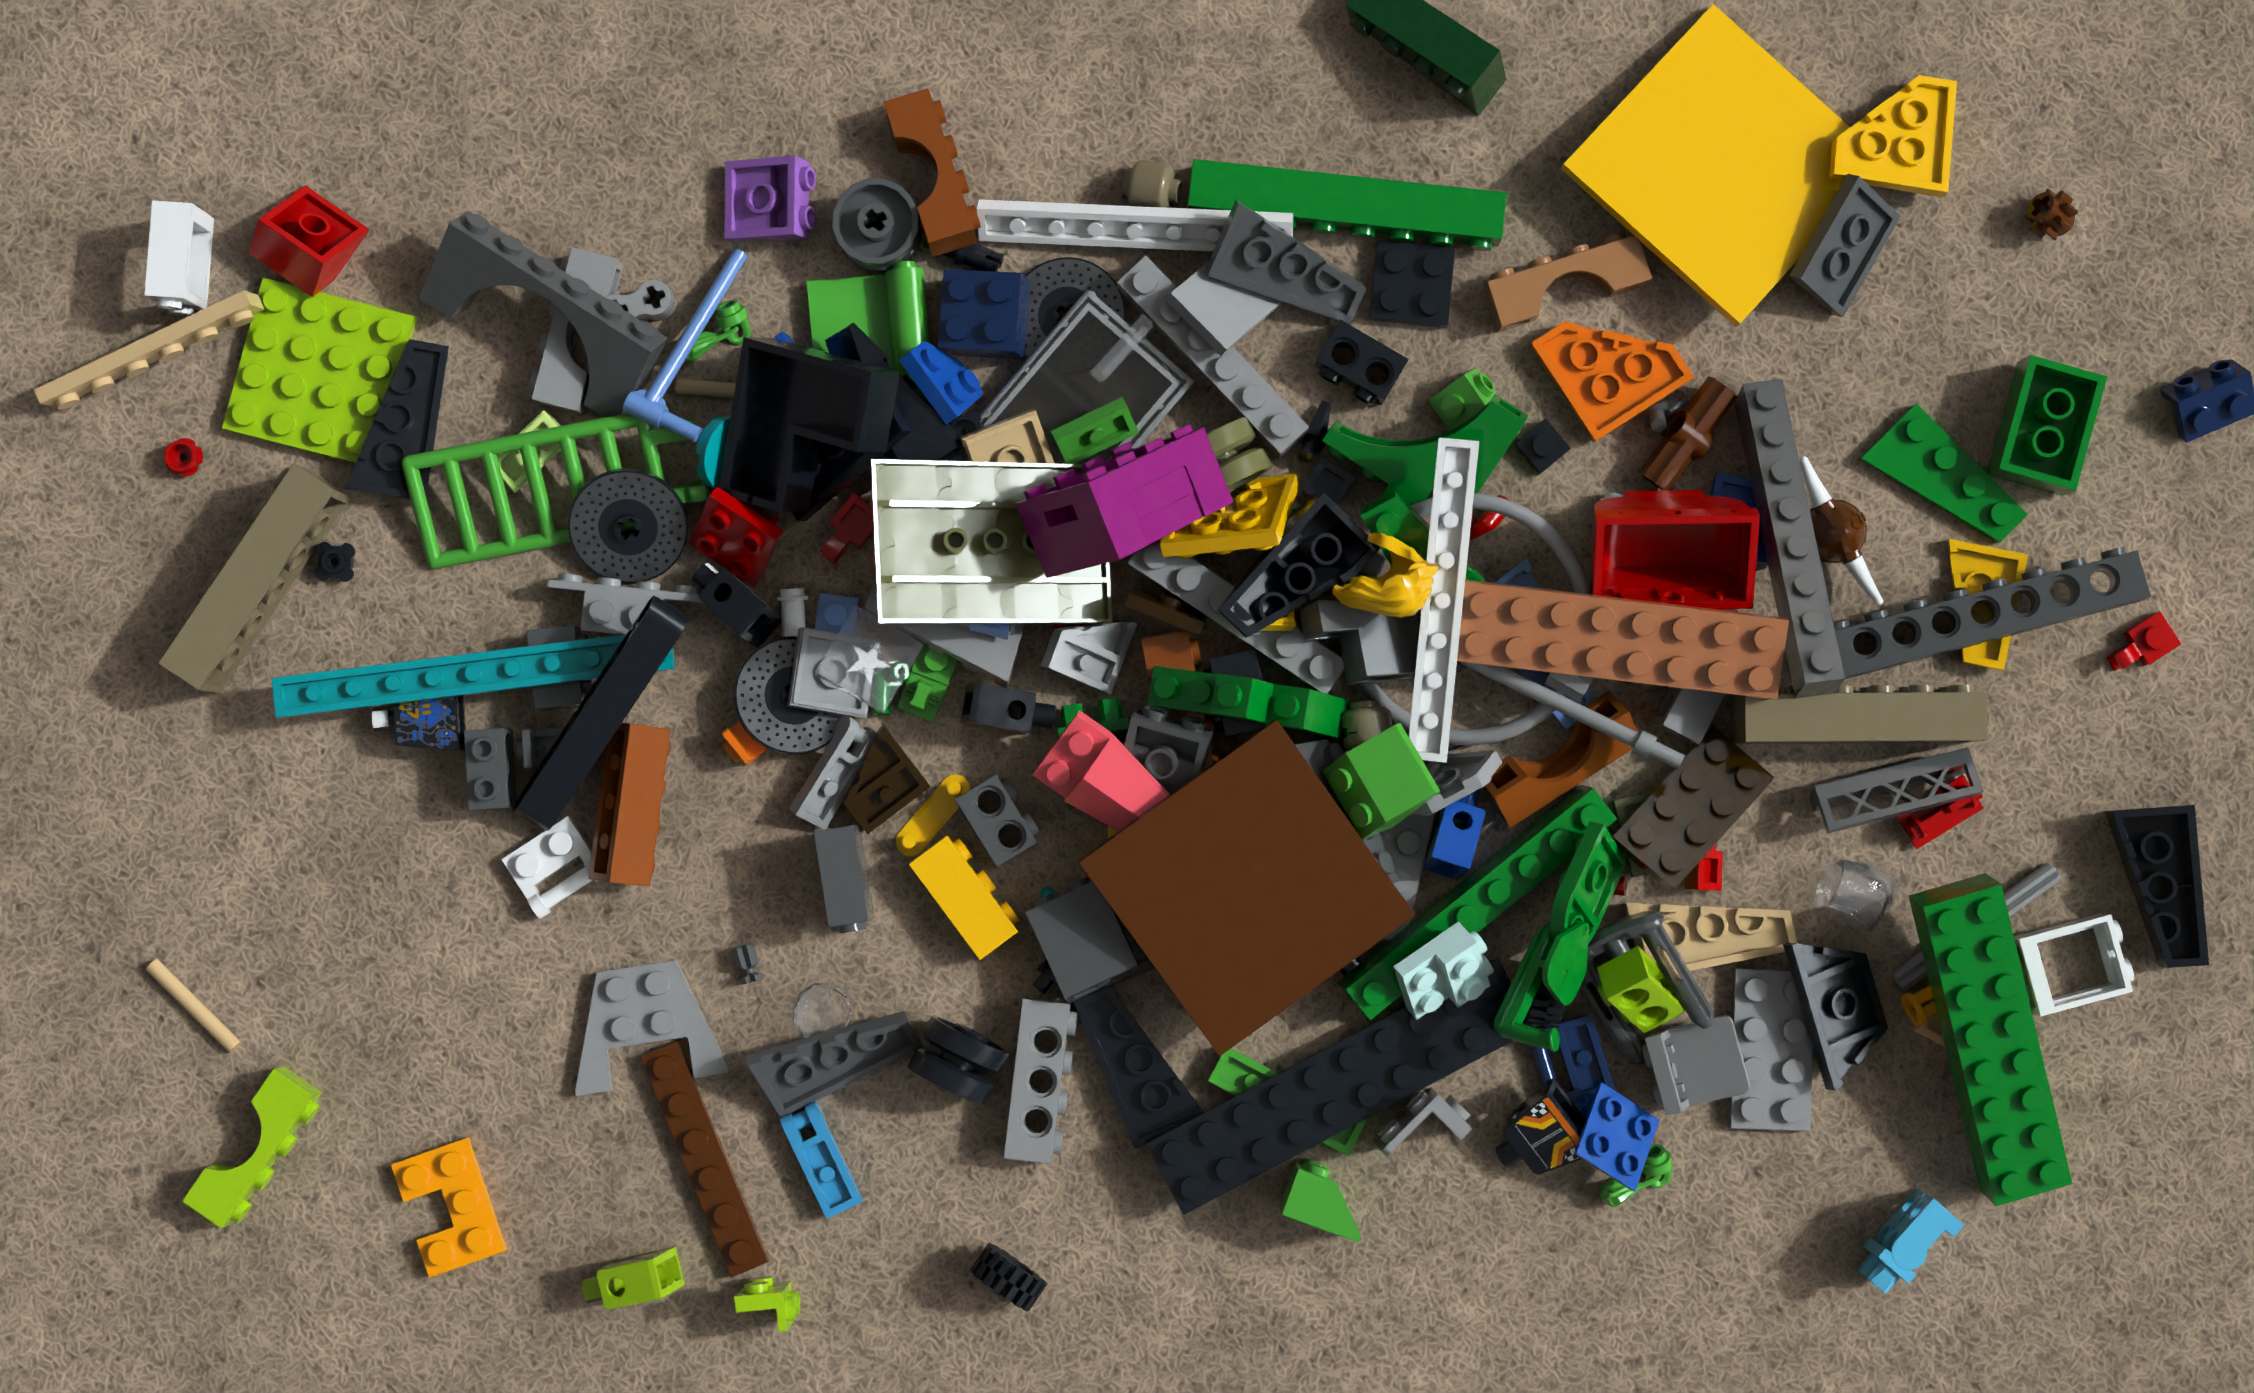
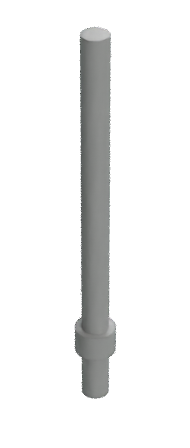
M1468 662L1460 663L1634 748L1633 753L1646 759L1648 756H1651L1678 770L1685 757L1684 754L1657 742L1658 737L1642 731L1640 734L1505 667Z

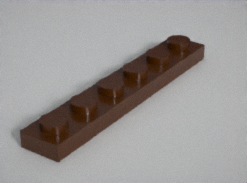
M679 1041L641 1056L640 1058L731 1278L769 1262L765 1248Z

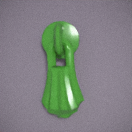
M737 299L725 301L717 306L715 319L718 326L722 329L715 332H702L685 359L692 364L725 338L732 344L740 345L743 343V337L751 336V328L747 321V311L744 305L739 304ZM740 323L741 328L743 330V335L741 337H736L734 334L739 330L738 326L734 325Z
M1651 1145L1640 1178L1646 1176L1647 1181L1643 1183L1638 1182L1636 1191H1631L1616 1180H1609L1600 1187L1598 1195L1600 1200L1616 1208L1645 1187L1661 1188L1666 1186L1671 1180V1168L1673 1165L1669 1151L1662 1145Z

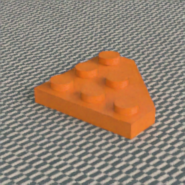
M1565 321L1529 345L1593 443L1695 378L1673 344L1659 341L1651 342L1626 334L1581 327L1579 324Z

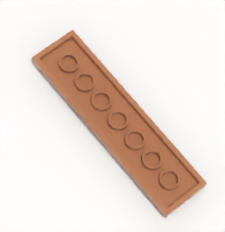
M1465 580L1457 661L1777 700L1789 619Z

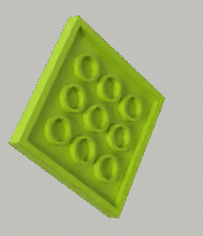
M263 277L258 296L264 310L254 314V320L250 323L222 429L356 463L406 343L409 339L412 340L417 318L413 315L322 292L311 297L295 285Z

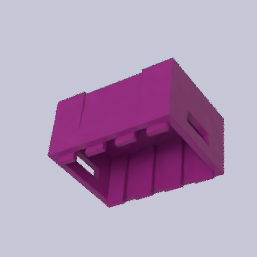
M1188 424L1171 432V437L1162 439L1161 437L1136 448H1132L1130 442L1111 450L1112 458L1104 461L1101 455L1081 464L1084 471L1077 475L1074 469H1071L1054 477L1055 485L1047 488L1044 482L1024 491L1026 499L1016 503L1046 578L1120 560L1164 536L1233 503L1204 427L1193 430L1191 424Z

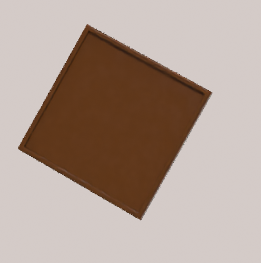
M1276 719L1078 860L1219 1056L1223 1055L1415 916L1413 910Z

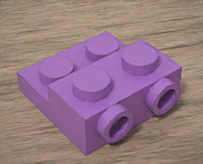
M795 155L725 161L724 239L731 242L764 239L772 242L809 240V229H813L816 224L815 211L809 205V190H814L816 186V174L810 166V162Z

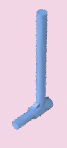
M737 248L733 249L648 391L644 389L635 392L631 391L624 402L623 411L657 428L662 426L693 442H697L702 433V428L670 413L662 397L747 259L746 253Z

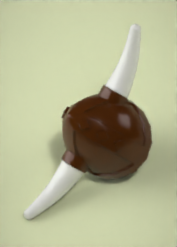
M1805 456L1801 457L1800 464L1804 480L1814 506L1810 509L1820 561L1830 563L1842 562L1876 605H1881L1883 599L1873 582L1861 552V548L1866 541L1867 532L1865 515L1849 502L1831 498L1808 458Z

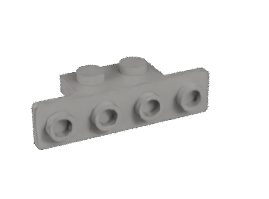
M563 573L558 574V580L547 579L546 587L553 591L584 594L581 631L613 635L627 634L653 595L665 602L707 606L699 598L700 588L693 586L676 585L675 592L661 591V584L637 581L636 588L621 587V580L598 577L597 584L582 583V576Z

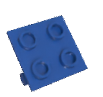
M1599 1082L1594 1095L1588 1096L1585 1094L1578 1101L1577 1107L1581 1109V1115L1586 1117V1121L1574 1154L1631 1191H1636L1660 1120L1604 1083Z

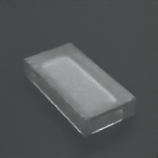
M1142 314L1092 369L1089 376L1098 384H1103L1151 331L1153 322Z

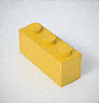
M946 836L909 865L979 960H981L1020 931L1015 924L1021 919L1007 901L1000 905L991 893L997 887L983 869L976 873L968 862L973 855L960 838L953 842L950 836Z

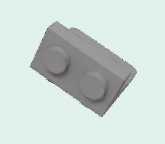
M1727 1015L1713 1018V1025L1707 1029H1702L1695 1023H1689L1655 1031L1645 1037L1646 1044L1643 1045L1644 1059L1648 1068L1653 1067L1657 1083L1653 1084L1654 1096L1658 1106L1664 1107L1666 1116L1681 1113L1692 1105L1742 1095L1749 1091L1750 1081L1731 1017Z
M1432 1087L1427 1092L1421 1089L1405 1104L1408 1111L1399 1121L1392 1117L1377 1132L1380 1140L1376 1144L1385 1156H1388L1432 1111L1462 1140L1472 1130L1466 1122L1471 1115L1451 1095L1444 1100Z

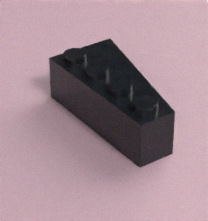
M2195 805L2105 811L2158 965L2166 968L2209 965Z

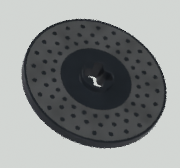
M1072 257L1056 258L1036 266L1025 275L1030 281L1025 358L1027 359L1061 320L1058 313L1059 310L1062 308L1067 311L1070 310L1087 289L1094 291L1102 302L1126 321L1124 298L1121 291L1117 288L1115 280L1104 269L1090 261ZM1088 312L1048 360L1065 375L1082 374L1097 368L1109 359L1119 346L1121 338H1118Z
M621 468L601 473L582 487L571 506L568 531L574 551L590 570L604 578L619 579L621 583H637V581L645 582L662 575L676 563L687 541L688 518L679 495L663 479L647 471ZM629 518L635 520L634 527L638 531L631 529L628 534L621 531L622 524L620 522L626 523Z
M796 637L777 639L755 650L741 667L734 688L736 713L745 731L761 746L785 755H803L825 747L834 737L835 726L839 719L843 717L787 706L785 699L788 694L784 689L790 688Z

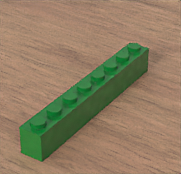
M1193 159L1188 209L1231 210L1237 199L1253 211L1293 213V230L1296 229V225L1312 226V232L1319 234H1335L1336 229L1351 230V236L1366 239L1374 238L1375 233L1389 234L1390 240L1395 242L1410 243L1413 242L1414 237L1429 239V244L1433 246L1450 247L1454 241L1468 243V248L1472 250L1490 251L1492 246L1500 244L1503 237L1507 192Z
M1582 784L1579 785L1408 926L1360 963L1354 970L1344 976L1337 984L1362 1015L1369 1020L1373 1019L1402 995L1393 966L1458 921L1469 933L1472 931L1478 933L1575 854L1576 842L1579 836L1585 833L1590 821L1603 824L1607 828L1617 818L1594 788Z

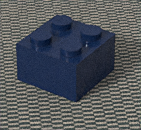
M944 269L938 349L950 356L1025 359L1030 281L1022 273Z

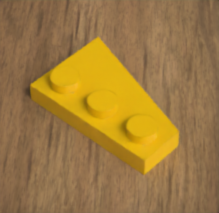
M1953 539L1947 540L1953 591L1966 589L1967 594L1971 595L1982 592V584L2005 578L2007 585L2023 581L2021 574L2025 573L2028 554ZM2015 593L2011 597V606L2015 611H2017L2020 593ZM1978 603L1972 606L1971 615L1977 623L1987 624L1990 622L1992 613L1987 605ZM2011 636L1962 648V663L2003 671Z

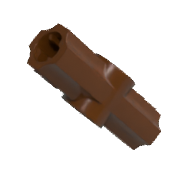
M1708 376L1685 409L1674 412L1666 420L1667 427L1661 432L1663 439L1638 473L1660 490H1670L1690 461L1701 458L1710 449L1714 441L1713 430L1738 398L1735 393L1715 378Z

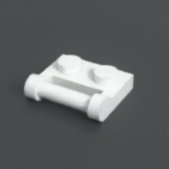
M570 816L553 825L549 831H544L501 859L539 919L549 914L552 906L592 881L588 879L592 849ZM580 857L585 867L541 895L536 888L537 884Z

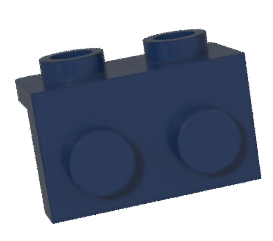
M2232 359L2216 361L2207 369L2192 375L2180 376L2173 383L2161 388L2162 397L2172 403L2178 435L2186 443L2254 415V387L2251 372Z

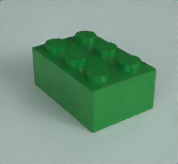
M2029 355L2018 361L1987 474L2061 496L2076 491L2108 376L2034 355Z

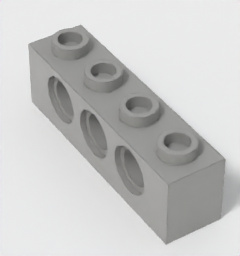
M1024 997L1022 1000L1004 1158L1051 1164L1053 1154L1061 1155L1063 1131L1056 1130L1058 1114H1066L1068 1091H1061L1062 1075L1070 1076L1073 1052L1065 1051L1067 1035L1075 1036L1078 1013L1070 1011L1071 1003L1029 997ZM1041 1030L1054 1032L1058 1039L1056 1048L1047 1052L1040 1050L1035 1044L1036 1034ZM1043 1069L1051 1074L1053 1084L1048 1090L1039 1091L1031 1085L1030 1076L1034 1071ZM1039 1109L1045 1112L1048 1117V1125L1042 1130L1029 1128L1025 1120L1026 1114L1029 1111Z

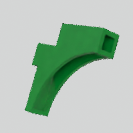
M1494 394L1492 399L1468 421L1435 436L1415 440L1381 439L1359 433L1335 421L1322 441L1329 445L1327 450L1338 459L1343 461L1351 459L1362 466L1360 471L1369 479L1380 483L1381 480L1388 483L1380 496L1381 498L1396 491L1409 505L1427 499L1434 488L1439 437L1479 441L1474 493H1478L1526 422L1528 415Z
M1154 666L1147 705L1267 725L1276 719L1283 729L1309 735L1343 739L1342 715L1349 710L1350 700L1312 689L1277 685L1249 677Z

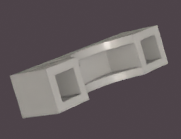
M572 247L570 256L563 258L560 269L573 278L583 280L589 285L590 289L606 298L617 293L624 265L617 258ZM551 302L549 317L553 319L549 333L544 332L540 341L539 355H543L539 370H534L530 378L529 392L533 393L531 399L539 405L584 416L586 409L584 401L589 387V374L580 367L573 353L572 338L575 327L566 315Z

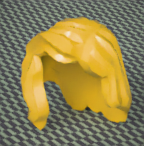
M1373 533L1368 535L1367 541L1390 551L1392 563L1389 571L1379 578L1356 575L1350 579L1349 584H1344L1343 586L1336 584L1332 589L1335 597L1348 607L1390 617H1410L1415 615L1418 610H1423L1426 600L1430 598L1432 593L1431 586L1434 583L1432 576L1437 573L1439 566L1438 563L1425 561L1417 554L1414 548L1400 540L1387 536L1384 533Z

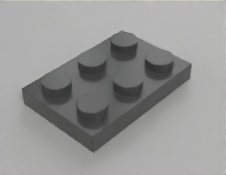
M1847 174L1789 276L1829 313L1844 317L1901 216L1860 176Z

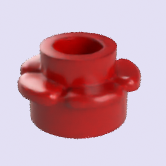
M180 438L170 443L164 453L167 469L175 475L182 474L185 477L195 474L199 469L198 465L203 462L204 458L202 449L196 446L195 441L189 438ZM186 454L187 460L182 461L181 455Z

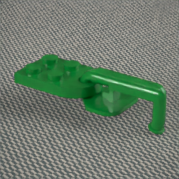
M1589 822L1585 833L1580 835L1576 842L1575 854L1568 869H1565L1561 874L1559 889L1551 910L1550 922L1532 937L1494 1021L1495 1030L1504 1038L1537 1048L1550 1049L1552 1052H1556L1559 1048V1033L1555 1027L1550 1028V1030H1542L1522 1023L1542 980L1557 1003L1566 1006L1576 997L1585 977L1588 944L1597 931L1628 862L1603 824Z

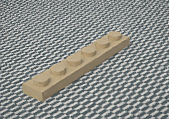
M243 290L34 389V392L40 404L57 407L58 410L70 408L80 402V396L91 391L92 393L106 391L115 385L114 380L125 375L127 377L140 375L150 369L148 364L159 359L163 361L174 359L184 353L183 348L190 344L210 342L219 336L218 331L228 326L236 328L254 320L253 315L264 310V307L258 295Z

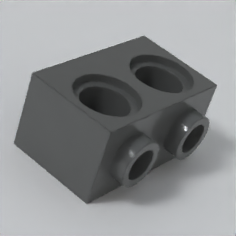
M506 728L465 730L468 810L513 809L517 801L513 730Z
M997 775L955 799L956 804L995 868L1037 844L1038 842L1034 835L1039 833L1029 813L1026 812L1021 816L1013 802L1019 799L1008 779L1006 778L1000 782ZM985 792L995 793L1001 802L999 810L992 814L982 812L977 803L979 796ZM1011 825L1020 831L1021 841L1016 847L1007 848L1000 843L998 833L1004 826Z

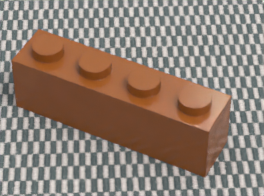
M621 723L605 747L588 879L650 887L651 875L655 869L654 852L656 837L660 830L661 798L665 791L666 759L670 752V729Z

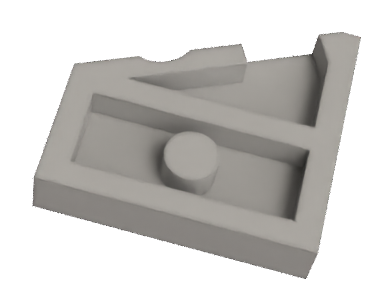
M1124 620L1112 622L1111 624H1091L1054 629L1041 666L1097 691L1111 695L1137 623Z

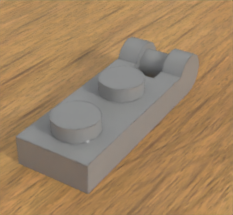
M843 716L837 722L834 737L789 808L796 816L824 830L843 802L877 733L869 727H859L858 721L849 716ZM852 741H854L855 747L850 753L847 751V749L851 745Z

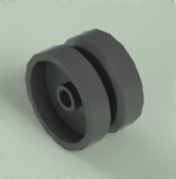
M865 179L852 184L840 195L833 210L832 229L842 253L854 266L869 273H885L892 269V264L899 261H910L915 256L922 240V225L913 198L902 186L887 179ZM880 222L883 223L884 228L881 231H877L872 226Z

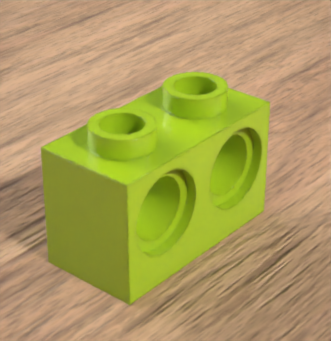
M1639 946L1597 967L1601 984L1598 985V991L1603 1001L1608 1006H1615L1626 1023L1632 1022L1643 1033L1685 1013L1684 1007L1659 965Z

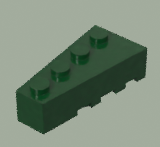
M1349 0L1346 4L1351 20L1349 23L1353 29L1365 37L1371 35L1380 42L1387 52L1403 59L1420 74L1427 77L1477 116L1481 114L1506 81L1499 49L1424 0Z

